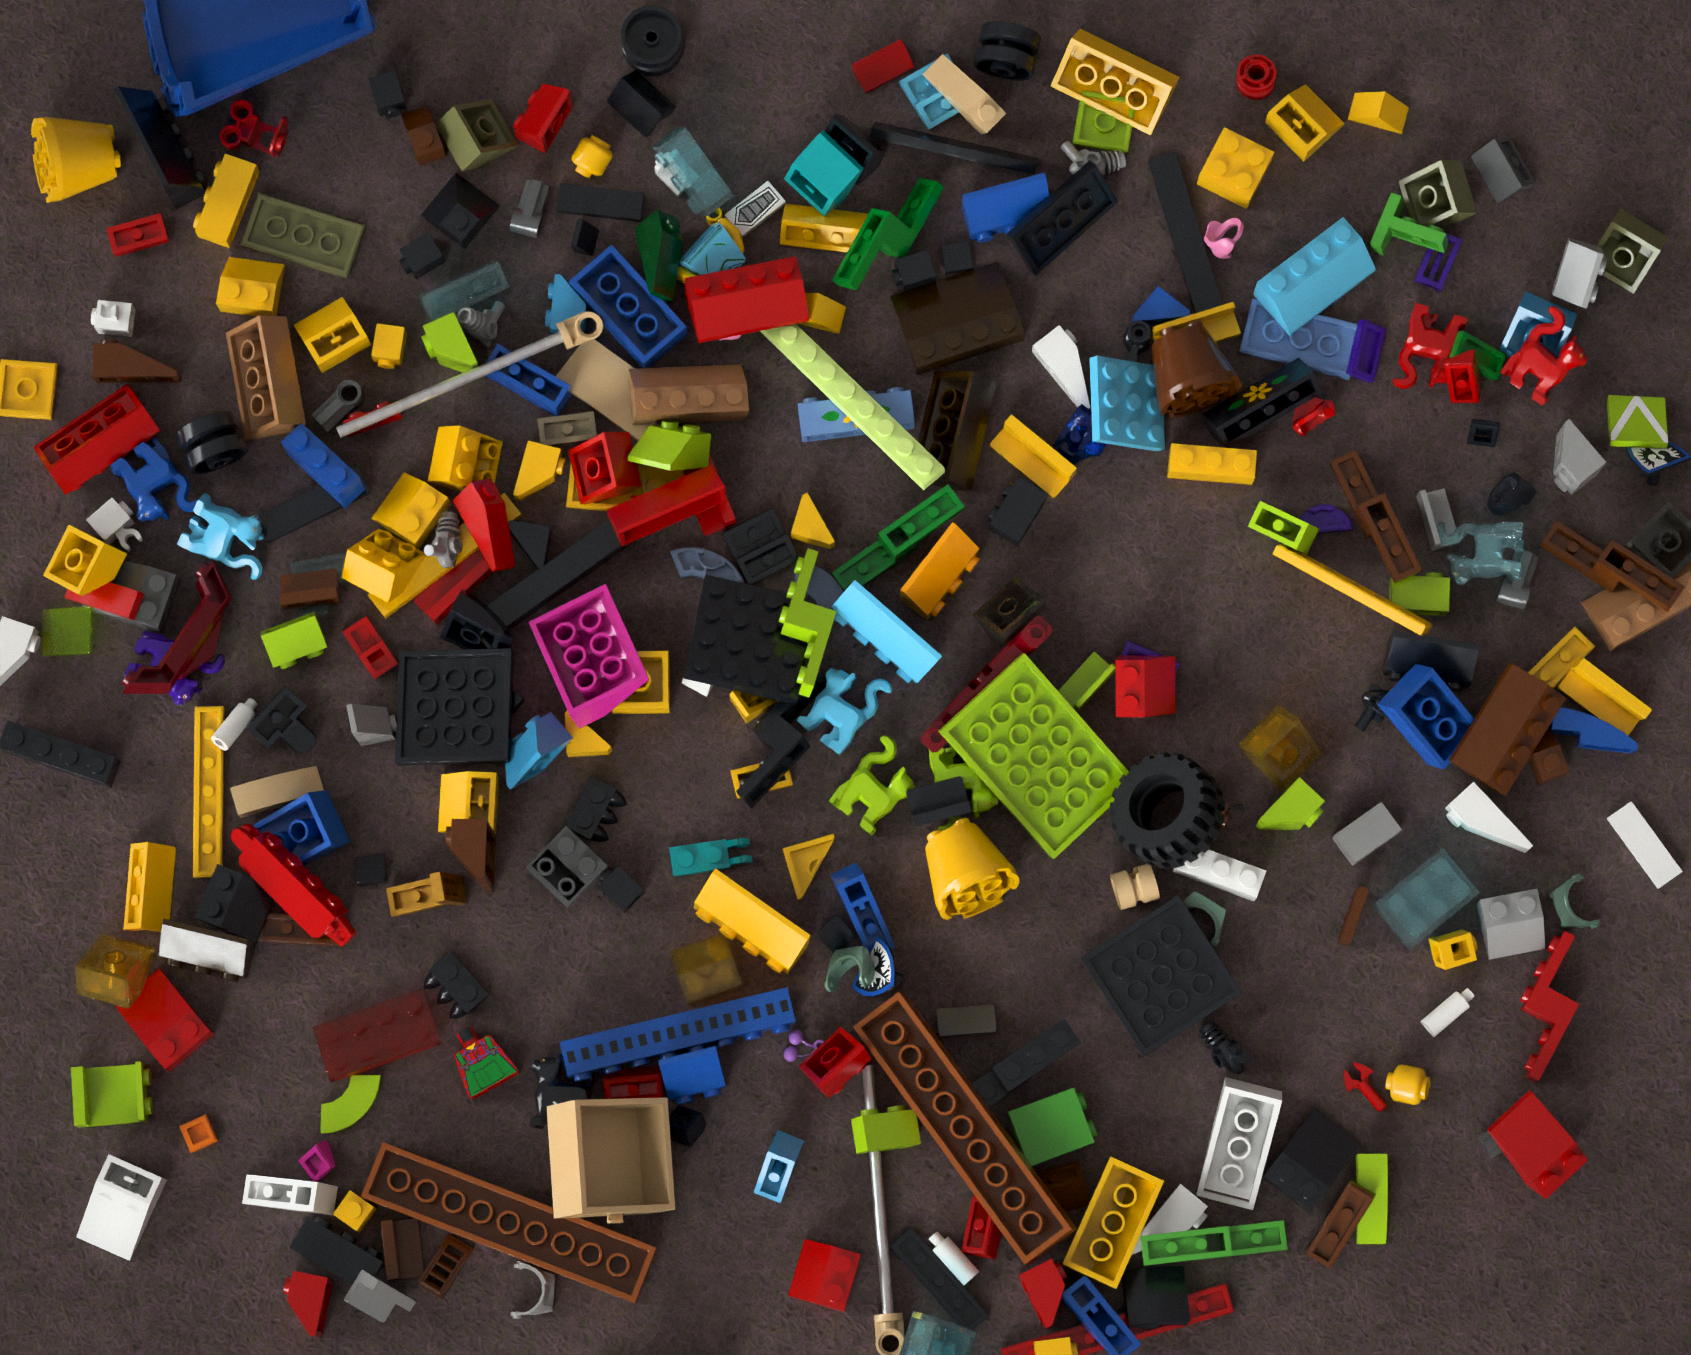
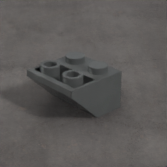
M567 826L525 867L567 908L585 895L609 869L608 865Z

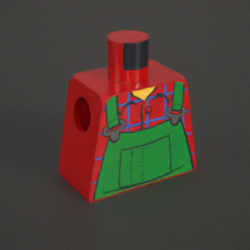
M472 1026L465 1028L457 1034L464 1049L455 1053L454 1057L467 1095L471 1100L478 1098L520 1074L519 1070L490 1034L479 1040Z

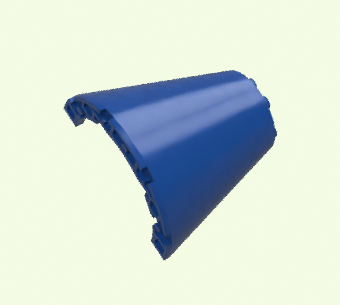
M143 0L146 12H143L142 16L156 76H160V79H162L163 87H161L163 97L169 109L176 117L191 115L365 37L376 28L373 13L369 14L367 6L369 0Z

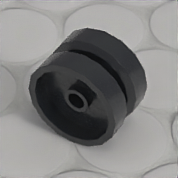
M656 5L643 6L632 11L624 20L621 28V44L623 55L628 65L640 74L661 76L671 71L680 62L683 53L682 29L676 16L668 9Z
M1001 21L986 22L981 27L979 43L982 46L976 50L974 66L977 70L990 76L1014 81L1029 80L1034 75L1036 60L1033 56L1038 54L1041 36L1036 31L1019 24Z
M223 411L206 415L185 425L176 433L175 437L180 449L183 452H189L185 461L191 474L201 475L213 472L240 460L247 454L249 449L243 436L235 434L239 426L233 412Z

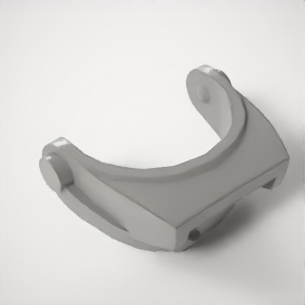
M516 1261L514 1268L520 1270L529 1269L539 1277L542 1284V1294L539 1302L529 1311L510 1312V1316H513L512 1319H522L523 1315H537L553 1311L556 1274L526 1262Z

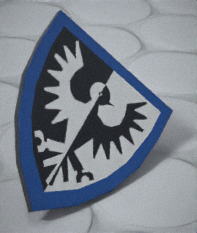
M1668 441L1667 449L1626 447L1630 460L1648 476L1647 483L1651 486L1658 485L1660 471L1691 460V455Z
M876 936L869 950L871 961L875 967L874 980L870 986L863 987L859 981V971L852 986L856 992L866 997H877L886 994L891 989L898 987L904 979V975L896 970L895 957L891 948L883 939Z

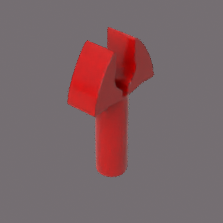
M1353 1062L1352 1065L1360 1073L1361 1082L1353 1080L1344 1069L1343 1080L1346 1090L1349 1092L1352 1088L1359 1089L1377 1112L1383 1111L1387 1104L1368 1082V1077L1373 1073V1070L1363 1064Z

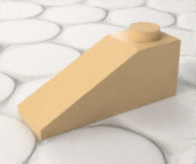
M943 54L922 74L980 134L988 133L1006 114L982 88Z

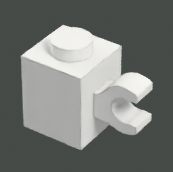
M98 300L97 308L92 309L91 324L94 325L98 334L132 337L136 309L132 303Z
M111 498L86 519L109 545L118 538L121 546L130 552L131 548L127 544L129 537L134 536L139 542L143 540L137 530L129 529L135 524L130 518L133 512L123 501L118 504Z

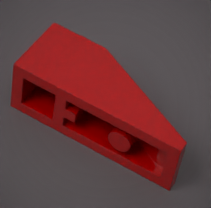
M492 479L472 481L453 502L492 572L512 569L515 566L505 502Z

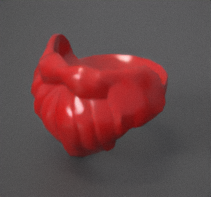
M1315 397L1296 408L1293 416V429L1299 435L1305 436L1316 425L1334 416L1335 405L1333 401Z

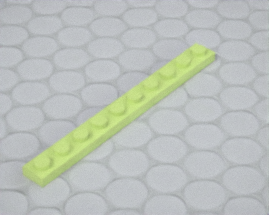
M797 324L760 331L923 490L945 473V468Z

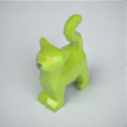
M886 735L880 737V741L886 750L882 753H868L863 757L851 778L839 786L829 800L830 803L848 817L854 812L853 805L857 801L865 804L868 809L861 820L860 826L871 836L876 832V822L890 813L899 800L907 798L906 791L908 789L915 788L913 780L906 774L907 771L904 767L893 775L888 787L881 784L871 773L872 764H885L893 760L897 753L895 741Z
M952 746L946 749L942 747L938 752L933 753L929 750L930 767L934 774V781L938 782L961 776L965 791H971L970 806L975 818H979V813L989 811L999 803V799L967 763H953L956 751ZM960 815L949 818V822L939 826L938 830L943 831L952 827L961 818Z

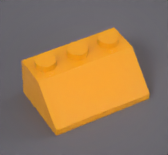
M952 522L901 588L900 601L926 620L931 615L937 617L946 605L943 599L948 593L952 595L956 593L963 583L960 577L966 570L971 572L980 561V558L977 557L979 547Z

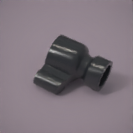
M1144 321L1133 322L1124 333L1123 344L1126 350L1130 352L1127 355L1126 361L1137 362V354L1146 352L1151 345V330Z

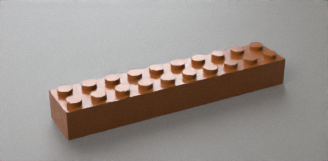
M897 992L853 1026L1024 1264H1032L1077 1230L1071 1219L906 993Z
M382 1142L361 1198L634 1304L638 1302L658 1250L656 1247L581 1218L554 1219L553 1208L384 1142Z

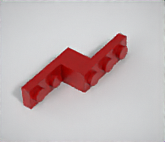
M1566 931L1562 932L1559 937L1553 936L1547 947V950L1551 952L1547 961L1541 960L1533 974L1537 977L1533 987L1528 985L1520 998V1001L1524 1003L1521 1008L1522 1011L1552 1026L1550 1030L1548 1028L1543 1030L1537 1042L1542 1046L1537 1055L1533 1053L1530 1055L1524 1066V1069L1528 1070L1525 1078L1535 1083L1540 1080L1579 1006V1003L1549 988L1575 937Z

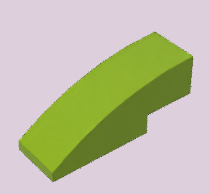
M1387 1154L1355 1155L1356 1183L1376 1195L1356 1227V1243L1386 1244Z

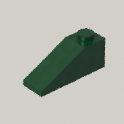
M657 209L634 229L649 294L670 303L674 299L682 236L678 219Z

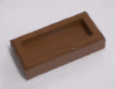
M1362 886L1356 888L1338 938V943L1345 946L1351 944L1370 889Z

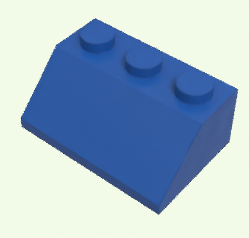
M1045 173L963 194L961 210L970 241L977 239L978 243L992 240L995 234L1004 232L1007 235L1010 230L1048 198L1049 190Z

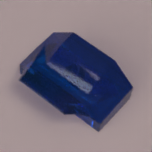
M1081 404L1052 448L1071 464L1075 465L1083 459L1100 456L1107 444L1092 441V412Z

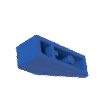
M857 863L830 874L862 945L869 951L876 936H878L891 949L895 948L866 878Z
M1085 1275L1062 1293L1061 1301L1110 1355H1130L1141 1346L1139 1340Z

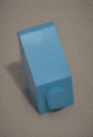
M777 1130L767 1152L753 1193L781 1203L804 1140Z

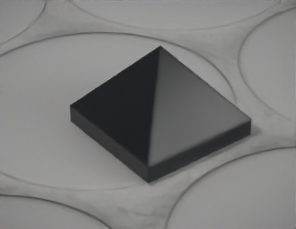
M1471 419L1467 444L1495 447L1500 422ZM1475 434L1490 436V438L1475 436Z

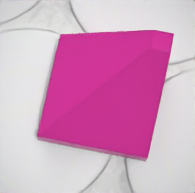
M327 1140L316 1144L298 1160L313 1182L320 1181L336 1167Z

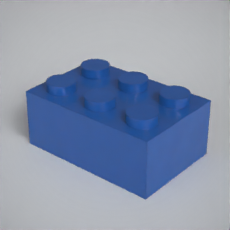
M1415 664L1377 704L1425 763L1440 769H1445L1451 763L1449 761L1450 757L1474 720L1435 670L1419 664Z

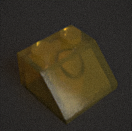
M1279 705L1238 744L1246 757L1282 793L1323 754L1301 721Z
M101 934L75 966L76 994L129 1009L142 993L153 959L154 948Z
M723 934L670 951L688 1006L743 988L726 936Z

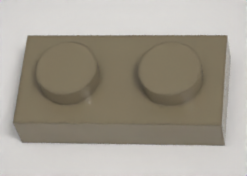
M594 411L537 419L540 444L552 447L580 444L597 436Z

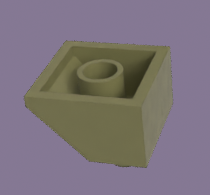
M492 99L455 105L435 124L461 171L480 168L519 146Z
M1440 160L1398 181L1409 218L1416 220L1419 225L1442 227L1460 222L1477 213L1461 160Z
M1620 208L1597 245L1601 246L1604 255H1606L1605 259H1607L1603 276L1634 294L1669 237Z

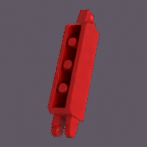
M249 823L244 824L241 828L237 827L232 830V833H230L231 840L242 851L239 856V865L312 938L327 935L341 947L351 941L357 932L345 917L349 911L343 906L341 899L331 894L322 885L320 878L311 874L302 865L300 858L291 854L276 835L271 834L269 831L262 833L258 828Z

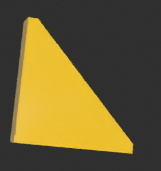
M834 834L783 848L797 900L803 898L835 840Z

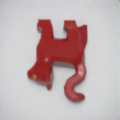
M1415 303L1408 322L1409 334L1399 354V365L1406 373V377L1404 379L1394 378L1392 380L1393 384L1400 389H1408L1415 384L1417 371L1410 361L1412 356L1436 360L1430 371L1429 387L1432 388L1435 383L1446 384L1447 377L1444 361L1450 359L1449 356L1458 331L1465 328L1468 318L1455 314L1444 332L1431 328V325L1436 323L1438 314H1428L1429 306Z
M1555 306L1548 309L1549 313L1554 317L1553 323L1537 324L1530 331L1522 347L1510 356L1500 371L1503 375L1509 376L1511 378L1510 383L1518 389L1525 383L1524 376L1530 372L1539 378L1532 399L1541 406L1549 399L1547 392L1562 382L1570 369L1584 366L1588 360L1583 348L1576 342V335L1571 336L1562 346L1559 356L1553 354L1540 342L1542 335L1555 334L1562 330L1565 325V314Z

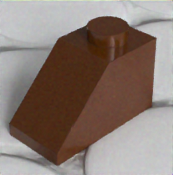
M427 105L401 114L419 166L446 157Z
M1548 728L1528 759L1538 786L1565 777L1570 772L1560 744Z

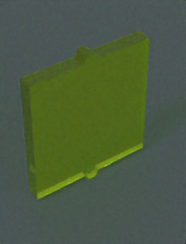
M92 607L43 609V630L40 631V634L43 636L42 656L91 654L92 633H94L92 628Z

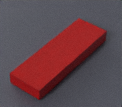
M108 582L84 596L67 589L64 598L135 620L144 593Z

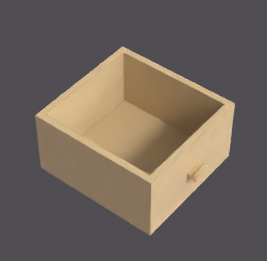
M668 1098L572 1100L547 1106L554 1219L607 1216V1224L624 1223L623 1216L648 1215L675 1210Z

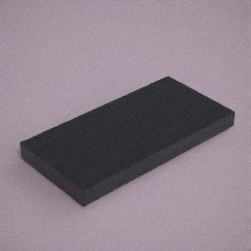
M1089 160L1010 230L1007 236L1028 269L1036 276L1116 205L1118 201L1096 164Z

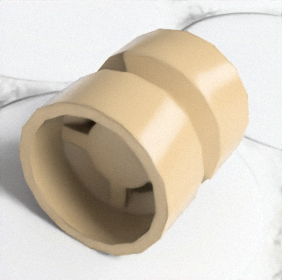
M1144 864L1134 867L1132 873L1124 870L1110 874L1112 888L1120 910L1135 907L1139 900L1145 904L1160 899L1159 889L1151 865Z

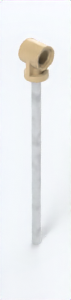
M580 312L573 317L556 323L558 332L340 425L336 429L340 438L560 343H564L568 350L586 341L593 340L602 332V320L594 312ZM590 317L595 322V328L591 333L586 334L582 332L580 324L583 319Z
M867 1065L862 1071L865 1110L877 1108L874 1066ZM881 1151L869 1152L882 1314L874 1315L875 1345L881 1355H902L906 1347L903 1313H894ZM888 1336H894L899 1340V1346L894 1352H887L883 1349V1341Z

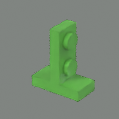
M1391 193L1370 242L1372 251L1384 256L1390 239L1393 236L1445 253L1449 243L1444 230L1434 225H1429L1428 227L1419 225L1416 220L1404 216L1401 219L1400 215L1404 208L1402 196Z

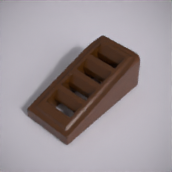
M448 1234L417 1284L443 1300L474 1249ZM451 1245L464 1254L460 1258L446 1249ZM445 1255L457 1264L453 1268L440 1259ZM438 1265L451 1274L447 1278L435 1271V1267ZM430 1275L444 1283L443 1286L440 1288L428 1280Z

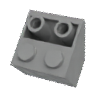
M1568 238L1553 285V296L1586 309L1589 302L1594 303L1599 287L1597 282H1595L1597 274L1603 275L1607 259H1605L1606 255H1604L1601 246Z

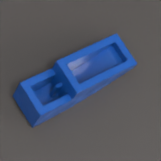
M1561 707L1549 725V729L1553 734L1577 736V748L1631 754L1638 750V743L1624 732L1599 718L1573 709Z

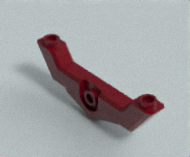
M213 559L209 564L203 562L195 574L199 578L195 586L202 601L158 666H140L136 672L130 670L122 682V685L126 686L122 694H169L178 679H183L214 657L223 618L222 613L232 598Z
M1041 616L1033 618L975 675L953 701L937 716L922 734L921 742L932 753L938 752L947 743L946 739L939 733V730L1019 655L1025 653L1029 656L1050 636L1053 627Z

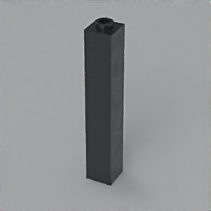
M608 520L487 606L511 630L634 542L621 547L612 524Z

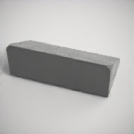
M994 1004L936 1009L938 1038L997 1033Z

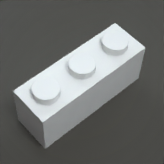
M1207 850L1206 853L1202 851L1198 854L1199 858L1191 863L1187 860L1184 866L1173 869V872L1253 902L1258 896L1266 870L1211 850Z

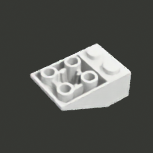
M108 1154L96 1180L77 1238L130 1261L167 1180Z

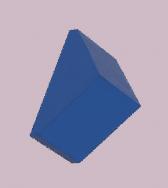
M1157 286L1133 315L1132 323L1144 321L1149 326H1156L1189 316L1190 310Z

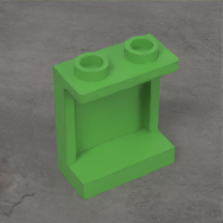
M1071 1088L1008 1112V1117L1021 1152L1032 1167L1095 1143L1093 1138L1097 1136V1132L1092 1120L1086 1121L1083 1110L1087 1109L1081 1092L1076 1094L1075 1089Z

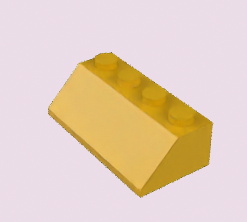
M1079 29L1069 42L1051 87L1079 101L1082 100L1085 104L1100 111L1103 110L1107 112L1106 114H1111L1116 119L1126 124L1129 123L1132 127L1151 135L1180 77L1089 32ZM1081 90L1102 93L1110 98L1117 96L1125 97L1126 103L1087 97L1081 94ZM1130 108L1135 110L1134 119L1128 117Z
M716 868L694 902V909L697 910L695 914L706 923L712 921L720 927L719 931L731 940L737 938L744 943L742 947L748 953L755 957L758 954L768 960L766 964L777 973L783 971L789 974L808 947L810 934Z
M1110 1156L1061 1266L1082 1276L1085 1275L1091 1280L1117 1289L1164 1181Z

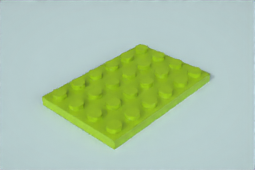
M1025 653L1019 655L939 730V733L1051 859H1055L1110 807V802H1114L1112 797L1114 789L1119 788L1121 784L1120 778L1123 774L1127 775L1129 773Z

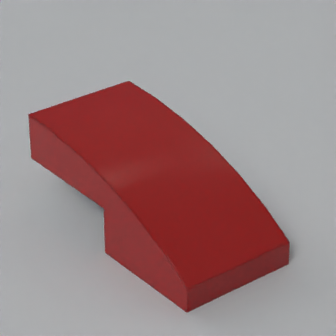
M366 616L342 631L373 679H376L398 664Z

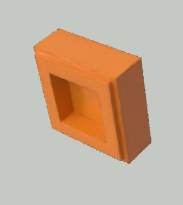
M207 1114L179 1126L190 1153L218 1142Z

